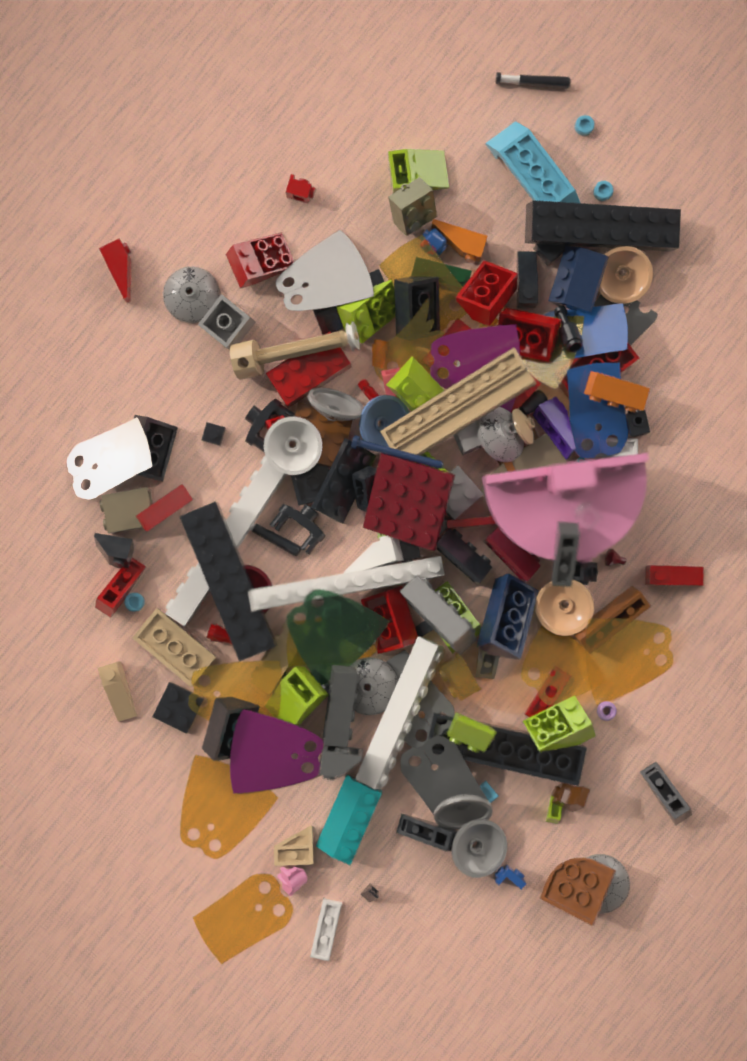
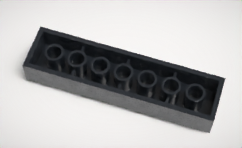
M533 200L526 204L525 243L599 248L631 246L639 250L673 251L679 249L681 209Z
M215 501L179 516L239 662L278 646L264 611H251L248 592L254 590V587L219 503Z
M434 712L429 736H427L428 739L433 737L436 722L439 725H444L447 723V720L453 721L454 717L447 716L445 713ZM484 722L480 723L490 726L495 730V735L485 752L479 750V753L468 749L469 745L461 742V745L456 744L463 759L466 761L579 786L587 747L580 744L540 752L528 732ZM449 728L443 730L441 735L439 736L445 737L450 740L451 737H449L447 734H444V732L448 731ZM440 743L433 745V753L442 754L444 746Z

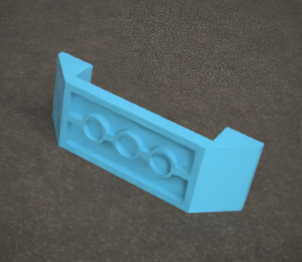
M515 121L485 143L496 159L500 157L532 200L580 203L574 187L533 133L525 126Z

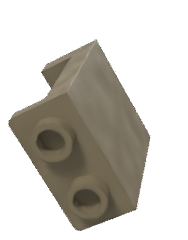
M145 487L101 495L100 508L105 514V519H103L105 531L107 530L109 534H115L116 532L143 528L135 516L153 504L150 488Z

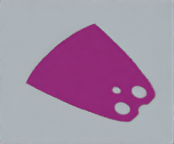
M516 325L475 328L436 339L431 345L434 364L431 366L430 375L441 387L449 389L513 348L516 349L520 356ZM440 345L448 346L450 352L447 356H441L438 353ZM458 360L460 362V366L456 367L454 365V361ZM441 367L446 368L449 372L448 377L445 379L437 375V370ZM515 398L500 407L511 412Z
M242 710L235 727L230 756V778L233 793L276 789L315 778L320 772L321 764L318 761V756L323 751V740L316 734L284 720ZM308 741L316 743L317 747L312 752L306 751L304 748L305 743ZM293 753H297L298 758L293 759L291 755ZM306 762H310L314 766L313 771L310 773H305L301 769L302 765Z

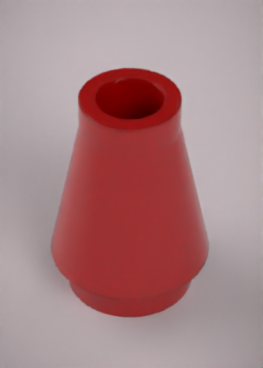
M217 623L216 625H210L206 636L207 639H210L211 642L232 644L226 628Z

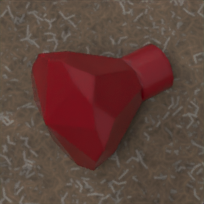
M610 548L607 551L604 560L605 566L626 564V558L621 557L614 549Z

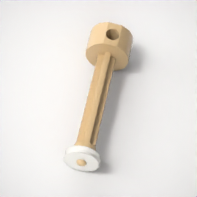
M352 322L351 325L346 323V332L340 330L335 333L263 349L260 348L256 340L232 344L230 347V360L236 377L239 380L263 375L264 364L345 347L348 343L352 351H354V348L359 350V335L355 323Z

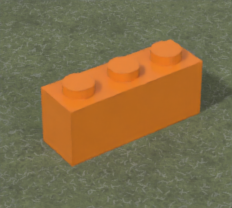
M591 371L584 394L590 395V400L601 402V399L608 401L607 405L618 407L621 404L625 406L624 410L636 413L637 409L644 411L651 388Z

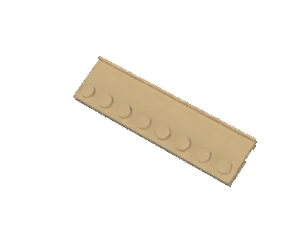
M513 348L380 432L390 448L421 456L536 385V382L516 349Z

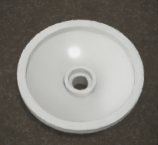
M285 417L275 422L267 431L264 439V452L268 462L276 470L288 475H298L309 471L316 465L322 453V439L317 428L308 420L301 417ZM295 441L296 446L290 447L289 442Z

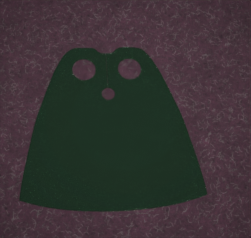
M315 589L306 596L305 602L299 607H294L286 617L288 630L303 661L320 685L330 681L332 665L351 666L373 645L389 623V620L364 605L323 589ZM321 596L324 599V604L318 608L312 605L313 598ZM298 613H303L306 616V621L300 625L296 624L294 616ZM317 616H321L322 620L320 622L315 621Z

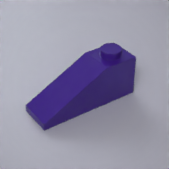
M554 397L538 405L533 416L564 458L568 459L576 449L569 416L564 404L557 397Z

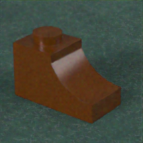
M561 783L555 786L552 791V803L571 812L577 811L585 807L591 789L585 786Z

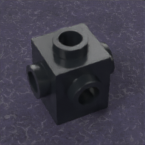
M576 561L573 579L583 585H589V581L597 582L598 563H580Z

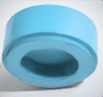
M587 115L580 116L575 123V131L581 136L591 134L595 125L594 120Z
M608 181L598 182L593 191L595 198L600 201L608 200L613 194L612 184Z
M133 592L126 596L124 603L129 611L136 612L144 607L145 600L140 593Z

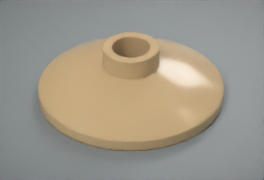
M514 409L512 411L514 426L522 440L530 445L534 442V421L531 417L527 418L519 409Z

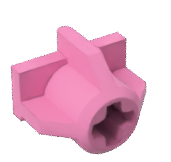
M284 867L280 868L281 873L277 878L282 882L283 890L289 896H292L302 885L307 883L308 877L302 868L294 867L287 870Z

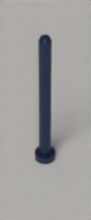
M357 435L352 440L351 448L353 449L360 447L442 469L444 465L439 460L361 440L360 436Z

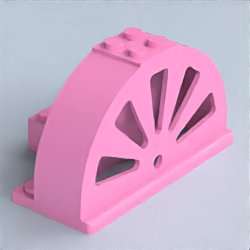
M648 453L483 476L482 483L486 503L499 529L513 543L530 553L552 559V561L554 559L558 521L578 523L580 539L576 560L580 563L592 562V558L597 557V554L609 549L623 538L636 521L645 498L647 483L645 461H649Z

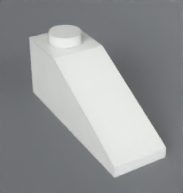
M388 535L380 537V541L374 542L344 573L383 567L403 561L399 539L391 538Z

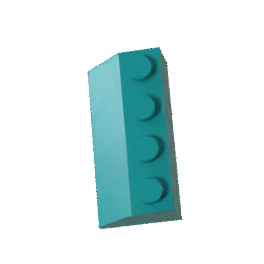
M346 775L316 843V847L332 858L351 866L381 797L382 790L373 789L354 777Z

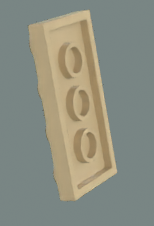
M156 608L132 637L190 687L196 683L217 657L159 608Z

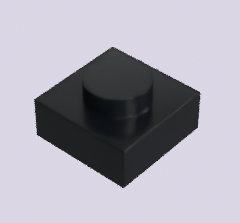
M206 422L201 440L221 446L226 428Z

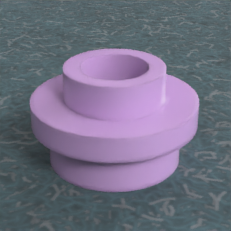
M609 701L601 702L597 707V715L602 720H612L616 715V707ZM608 707L609 713L604 714L603 709Z

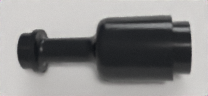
M558 306L554 309V315L556 318L561 319L562 326L558 332L564 348L571 353L577 352L583 346V339L577 325L568 321L566 316L568 311L565 306Z

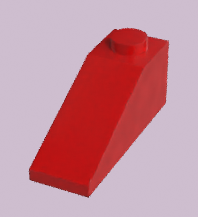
M118 238L100 247L99 250L123 299L129 303L131 302V258L129 256L131 250L126 242L123 243Z
M132 557L129 568H120L96 598L95 608L111 618L124 602L146 566Z
M645 566V585L704 586V567Z

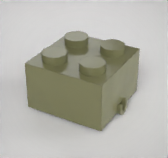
M420 177L409 184H402L400 190L388 196L393 222L406 236L437 217L433 189Z

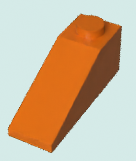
M433 219L431 228H436L447 238V243L461 257H464L466 261L471 263L480 262L487 235Z

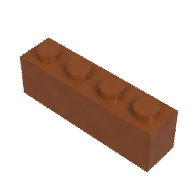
M632 585L593 615L586 628L573 635L580 645L591 654L649 609L651 605L644 595Z

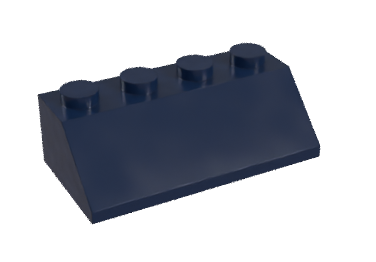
M509 573L496 578L476 647L494 656L520 660L539 590Z

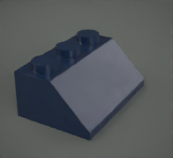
M565 246L548 301L557 306H565L566 309L592 313L609 257L582 247Z

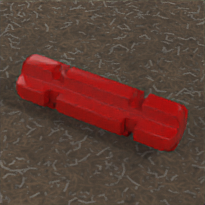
M363 379L358 383V387L361 391H364L366 397L371 401L379 395L372 386H369L370 383Z

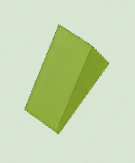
M551 796L546 822L558 824L561 820L562 807L552 803L553 797Z

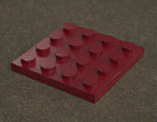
M381 453L363 528L432 551L436 550L455 474Z

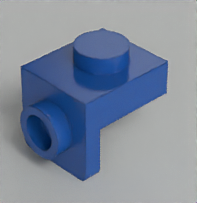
M506 865L505 867H500L495 873V882L498 885L506 877L521 890L526 885L523 879L525 877L524 874L517 868L513 870L510 866Z

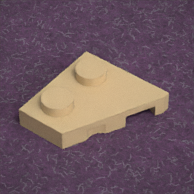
M308 826L274 846V866L314 864L313 826Z

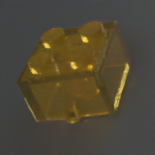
M458 653L439 664L441 669L438 672L444 682L448 680L451 686L448 689L454 699L458 697L462 701L482 690L463 657Z

